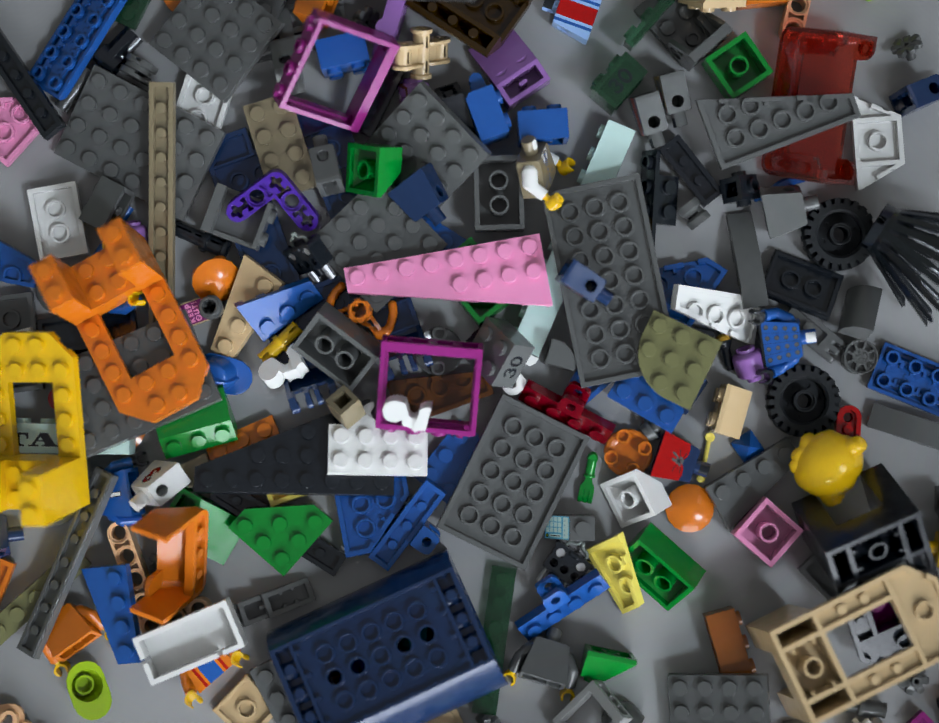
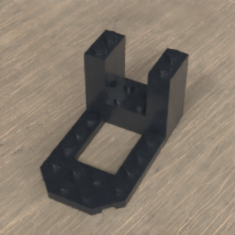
M882 463L860 473L871 511L837 526L818 498L811 494L791 503L798 525L804 530L802 532L803 540L834 584L837 596L862 584L861 580L903 561H906L908 567L936 576L939 580L921 512ZM870 610L846 622L856 654L861 662L876 663L911 645L898 618L876 627Z

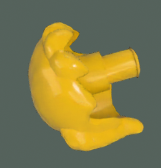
M831 429L815 435L808 432L801 437L799 447L792 451L789 469L794 474L795 482L801 489L813 496L819 497L825 506L833 507L841 504L845 493L856 484L863 469V452L867 449L868 445L861 436L851 437L842 435Z

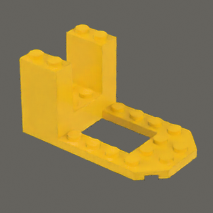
M7 331L0 336V513L8 509H20L21 526L45 527L90 504L78 356L71 349H67L53 331ZM13 382L52 383L58 454H19Z

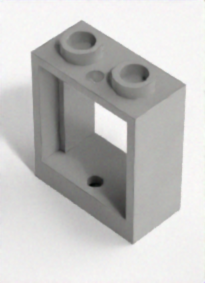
M592 680L552 721L554 723H568L567 720L591 696L596 698L613 719L610 723H629L633 718L603 681Z

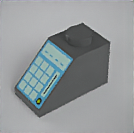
M552 514L544 531V539L595 541V516L593 514Z

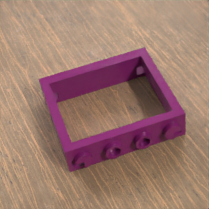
M314 8L311 15H308L305 20L301 37L295 41L294 52L290 60H287L284 65L280 82H277L274 86L273 98L279 108L358 133L400 45L391 35ZM323 24L379 44L346 113L290 95Z
M383 335L375 428L388 430V432L404 430L406 433L414 435L427 432L437 437L445 436V434L455 435L463 439V436L475 437L483 343ZM389 352L474 359L469 421L429 418L425 431L414 432L411 428L403 426L402 420L398 422L386 420L383 416V407L387 393Z

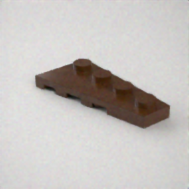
M473 372L387 381V387L391 396L403 395L407 397L410 410L413 413L419 411L421 403L433 401L429 417L471 403ZM482 376L480 377L479 399L494 394L492 386Z

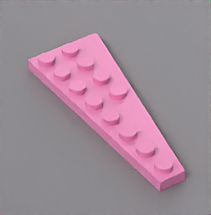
M540 233L344 268L348 294L521 304L524 306H553Z

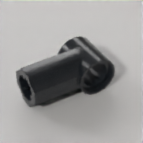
M126 26L109 44H105L98 49L93 56V60L100 67L117 74L120 71L121 64L126 62L125 57L127 53H133L143 41Z

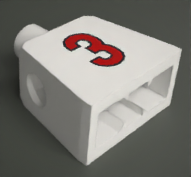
M154 460L131 484V488L136 495L129 501V504L137 512H140L146 505L160 507L187 486L191 480L178 462Z

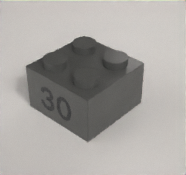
M492 317L485 318L473 340L476 343H483L481 376L491 386L512 388L535 348L508 320ZM465 358L474 368V359Z

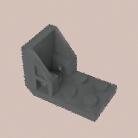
M645 0L633 11L675 60L687 71L693 69L723 43L733 30L727 22L712 13H702L699 9H687V5L678 3V0Z

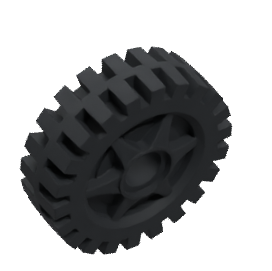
M833 198L820 203V209L811 210L807 215L808 224L801 228V242L804 245L802 247L807 252L808 258L813 260L814 264L832 271H845L860 265L870 256L869 251L860 246V243L873 225L871 213L868 214L867 209L864 206H860L859 202L851 201L848 198ZM835 228L843 231L844 238L842 241L834 238L833 232Z
M804 364L793 366L786 370V373L773 378L770 385H768V391L765 395V407L770 420L784 433L796 437H802L808 432L815 435L828 429L832 422L836 420V415L840 411L839 402H841V397L838 393L840 392L839 388L826 371L816 366ZM801 394L806 395L808 398V404L804 408H801L797 403V398Z

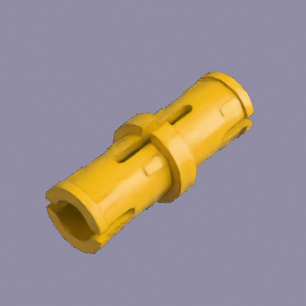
M292 321L278 336L274 335L272 337L273 341L258 353L257 356L263 362L269 358L275 359L282 351H287L288 346L302 334V329Z

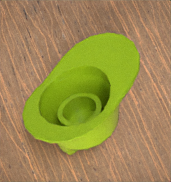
M83 661L74 665L66 678L68 694L78 715L87 720L102 718L111 708L112 697L101 667L90 661Z

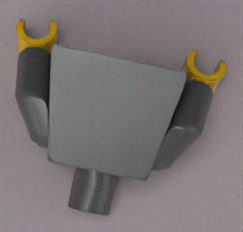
M549 627L546 638L536 636L534 641H527L514 653L508 665V670L504 671L505 676L510 675L513 678L510 686L515 684L517 679L516 673H518L519 678L559 689L562 702L563 696L567 693L571 694L570 701L575 698L573 689L576 687L579 670L574 655L570 653V646L560 643L562 630Z

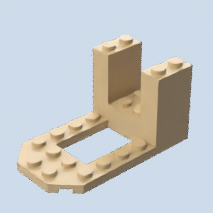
M900 564L812 609L787 604L745 625L755 648L772 653L788 686L777 692L787 715L805 723H821L938 663V578ZM890 601L911 645L846 677L826 632Z

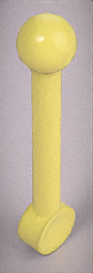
M713 433L705 435L706 445L702 459L704 462H707L711 442L715 439ZM699 475L696 476V480L699 483H703L706 479Z

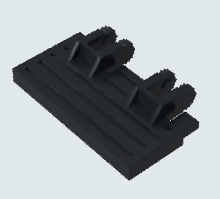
M136 308L127 315L110 314L108 312L101 315L113 340L138 329ZM62 317L37 320L38 331H53L60 338L59 341L76 355L88 351L76 325Z

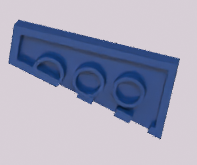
M130 563L93 566L81 569L117 663L131 664L144 661L145 659L140 660L132 641L134 637L141 633L138 615L130 612V607L136 603Z

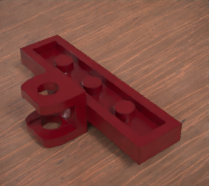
M529 379L518 400L526 403L528 406L536 408L549 417L555 418L570 428L604 445L616 424L584 408L591 395V390L588 387L581 388V384L577 381H571L562 396ZM575 389L580 390L582 393H577Z

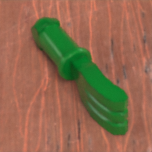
M594 451L587 455L585 473H583L585 479L580 484L577 497L579 502L592 503L594 494L592 478H595L594 474L598 461V455Z

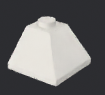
M638 469L600 484L621 528L655 516L672 505L662 483Z

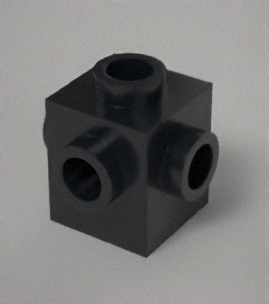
M746 171L731 173L729 178L719 180L723 204L736 203L737 207L752 205L751 200L760 198V186L756 174L746 175Z

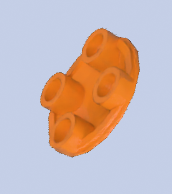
M222 255L204 261L192 271V286L195 293L201 299L208 295H214L221 302L227 300L236 279L238 268Z
M621 429L613 433L604 447V460L609 469L617 475H622L635 469L644 472L652 459V446L648 438L640 431L634 429Z
M686 483L678 486L668 496L672 505L665 509L667 518L675 528L683 532L693 533L702 530L713 517L714 505L705 489L696 484Z

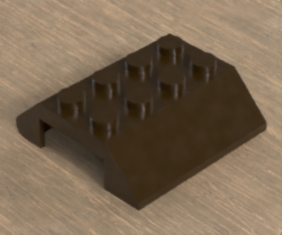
M407 0L405 5L483 56L489 57L501 48L529 9L533 0H474V2Z

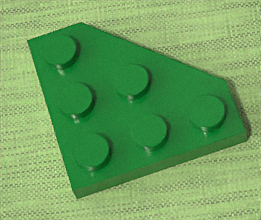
M316 504L245 508L228 528L284 577L332 523L333 519Z

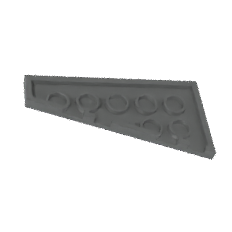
M853 93L695 100L720 170L727 169L861 117Z

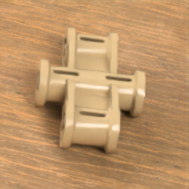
M411 27L410 32L413 33V41L398 42L400 48L394 58V63L391 64V69L396 71L412 70L410 73L411 79H431L430 66L450 63L448 43L451 42V38L440 35L430 36L433 33L431 27Z

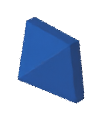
M751 429L742 434L740 439H735L730 443L743 462L764 450Z

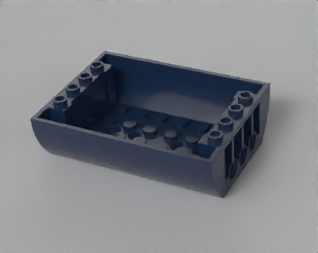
M448 549L442 550L268 631L266 635L268 652L298 723H426L508 685L507 679ZM426 627H431L435 632V636L430 642H425L421 638V631ZM402 638H408L412 643L411 649L406 653L398 649V642ZM357 659H361L365 663V670L361 674H356L352 670V663ZM333 670H339L342 674V680L337 685H333L329 681V674Z

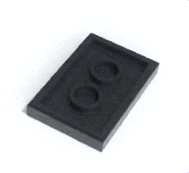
M775 249L765 274L767 296L771 300L828 321L844 276Z

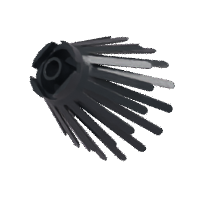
M887 203L871 226L868 234L865 235L860 246L869 251L901 307H905V300H907L927 327L928 321L930 323L933 322L931 316L932 309L913 286L939 311V293L920 276L921 274L925 275L939 286V268L935 266L933 261L928 259L931 258L939 262V212L898 209Z

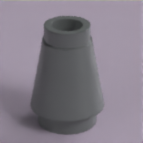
M208 295L200 301L199 312L202 317L208 320L222 317L225 306L217 296Z

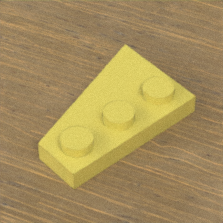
M623 531L586 549L594 567L607 580L610 586L608 591L622 614L644 604Z

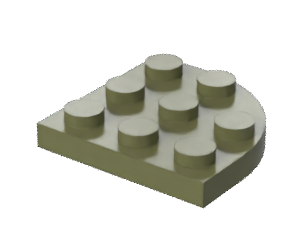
M654 310L639 342L638 361L640 370L645 381L653 391L666 400L690 410L722 342Z

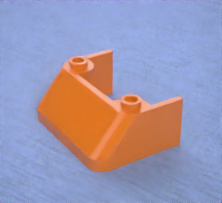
M200 507L155 508L131 526V531L157 540V570L145 579V596L130 607L131 613L164 625L201 594L206 584L209 513L206 509Z

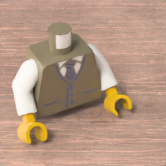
M533 135L525 136L521 139L522 148L516 161L523 199L538 198L540 201L543 199L545 200L546 207L550 211H554L561 207L564 202V198L560 193L556 192L552 196L548 194L556 173L555 166H557L558 172L565 176L574 171L571 167L576 163L570 157L563 161L559 160V156L550 152L547 142H536V138Z

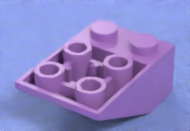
M515 30L511 32L501 48L489 57L483 56L472 48L468 50L490 84L493 85L494 90L499 89L503 103L509 111L550 83L551 78Z

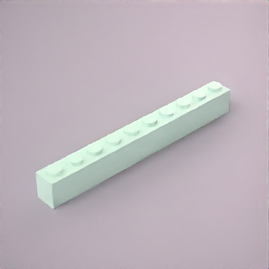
M608 120L606 125L601 124L596 138L600 139L596 148L591 146L586 160L590 161L587 170H581L576 182L584 185L616 178L636 131L612 120ZM551 241L547 248L551 251L548 260H544L553 306L523 305L518 316L522 318L519 327L514 326L535 347L531 355L537 358L563 301L560 283L555 280L558 272Z

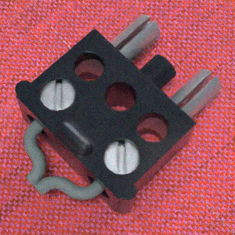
M295 231L290 233L292 237L289 240L290 245L283 251V255L287 257L298 274L307 273L315 284L322 280L320 276L324 273L330 280L333 279L336 273L328 263L333 256L320 239V235L316 233L306 237L298 235Z
M556 540L554 548L543 562L544 569L536 578L537 582L540 581L543 575L546 577L551 572L560 581L561 579L564 581V587L566 585L568 587L582 578L589 569L593 568L592 562L588 559L589 553L585 549V543L583 541L563 542L562 540ZM569 544L581 545V550L585 553V556L570 547ZM555 558L558 560V562L556 564H553L550 562V560ZM567 566L568 569L566 571H563L560 569V567ZM572 573L578 574L576 578H572L570 575Z

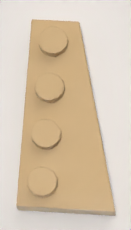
M249 255L243 256L211 346V350L215 353L232 358L238 356L254 332V329L239 312L234 303L241 300L245 302L254 299L256 295L261 293L268 294L274 292L286 284Z

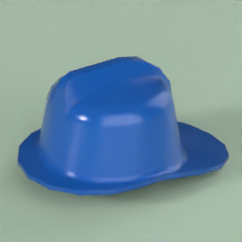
M217 353L205 354L217 386L223 384L226 394L238 395L250 388L252 372L245 362Z

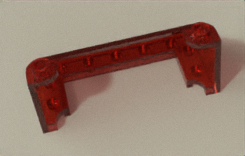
M787 27L780 36L771 97L852 93L857 60L867 61L872 58L876 50L878 37L836 30ZM847 122L763 154L762 168L764 172L769 175L816 183L854 185L856 176L855 164L851 160L842 159Z

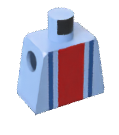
M544 0L542 10L555 14L552 27L586 45L602 0Z

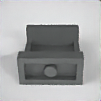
M217 183L200 229L259 252L260 247L264 248L268 241L269 234L266 231L269 223L273 225L278 212L275 210L276 205L268 202L244 221L234 222L228 218L226 209L230 200L241 192ZM250 196L254 201H261V199ZM246 199L240 207L233 205L234 214L237 212L242 214L243 207L248 204Z

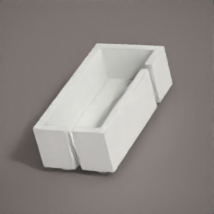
M230 597L139 634L132 639L140 660L145 659L149 655L151 656V660L143 664L151 686L217 659L222 654L226 655L243 648L249 643Z

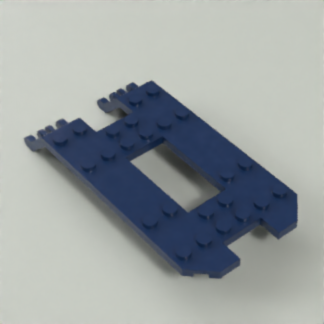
M297 113L308 152L310 148H314L312 138L317 135H327L328 144L334 145L346 189L348 142H355L352 132ZM246 127L226 134L209 169L215 187L217 183H220L228 188L242 192L263 176L256 149L254 150ZM255 189L250 192V196L263 200L264 194L261 190ZM343 192L323 197L330 219L332 220L358 194ZM278 215L273 225L269 223L266 231L269 234L268 241L264 248L260 247L259 252L235 243L241 262L244 255H249L284 281L285 285L301 280L298 272L287 257L283 255V251L288 247V243ZM340 275L331 280L328 279L314 284L324 299L293 320L302 331L305 330L316 313L324 305L331 290L339 282H343L346 285V281ZM346 286L345 290L335 301L334 308L337 310L345 308L354 299L363 298L360 295L348 294ZM394 297L392 300L397 303L398 315L395 327L390 335L425 338L411 297ZM388 304L378 313L373 310V317L381 327H384L388 320ZM369 320V322H367V323H370L372 326H374V324H373V322H372L371 320ZM286 325L284 328L279 330L274 335L278 336L288 325ZM273 336L269 338L270 343L273 341ZM282 351L276 357V360L282 364H287L289 357L286 352ZM389 352V361L398 358L402 375L408 374L403 356L406 355L412 371H418L419 368L416 360H414L411 353ZM423 355L422 358L425 366L434 365L431 355ZM306 358L304 360L309 372L302 379L296 378L291 382L285 379L284 381L287 399L293 415L301 412L296 394L304 392L306 404L311 409L315 406L310 389L314 390L319 406L325 402L319 386L327 384L330 396L338 390L335 380ZM390 364L388 366L387 381L393 380L395 377Z

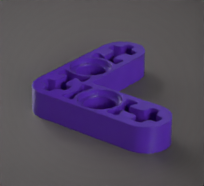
M272 169L231 199L226 209V214L230 220L241 222L275 198L301 230L311 231L317 227L319 221V214L281 169ZM272 176H274L275 178L281 177V186L284 189L287 186H289L290 188L286 189L282 193V195H280L279 193L281 192V187L277 183L274 185L271 184ZM255 189L261 190L264 194L263 200L254 201L250 197V192ZM289 194H294L299 198V203L295 206H290L286 203L285 197ZM246 199L248 204L243 207L242 214L239 212L234 214L233 205L240 207ZM302 205H305L303 207L304 214L306 216H313L311 224L308 221L302 222L304 216L298 211Z

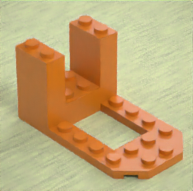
M118 217L97 229L106 247L105 249L72 267L52 254L28 267L49 310L77 326L119 413L155 424L199 400L203 381L208 374L210 365L146 239ZM134 291H143L174 355L132 378L101 315L125 303L127 297L132 295Z

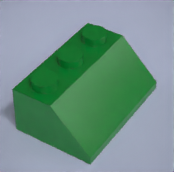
M223 384L217 386L223 399L222 401L156 429L158 440L166 459L238 440L237 423Z
M651 522L627 545L639 586L667 611L691 593L706 572L705 569Z

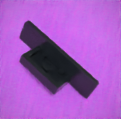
M657 149L643 151L640 162L641 184L654 247L656 225L676 226L679 177L659 174L661 151Z

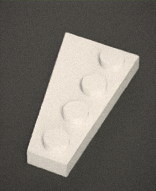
M674 284L670 309L742 343L755 345L757 325L751 324L748 321L754 320L756 314L748 313L749 309H743L741 294Z

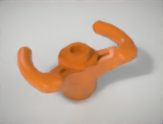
M339 282L329 293L326 301L333 307L338 296L345 290V283ZM356 298L347 307L338 310L341 313L347 312L348 315L345 316L356 324L368 327L373 333V337L378 340H382L383 335L391 334L398 315L397 303L394 300L388 302V320L384 327H381L373 317V309L370 303L363 299ZM369 320H371V321L373 322L374 326H372L370 323H367V322H369Z

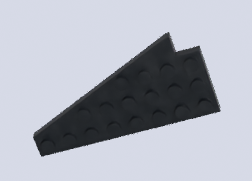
M370 399L361 401L362 406L368 404ZM330 413L196 466L194 468V493L393 497L394 476L327 475L329 424H341Z

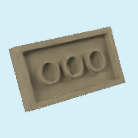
M273 97L242 106L263 175L272 169H281L301 192L317 188L311 158L297 113L279 108ZM272 176L271 184L274 185L277 183L281 187V192L279 193L280 195H282V193L286 189L290 188L289 186H287L284 189L280 184L282 178H275L274 176Z

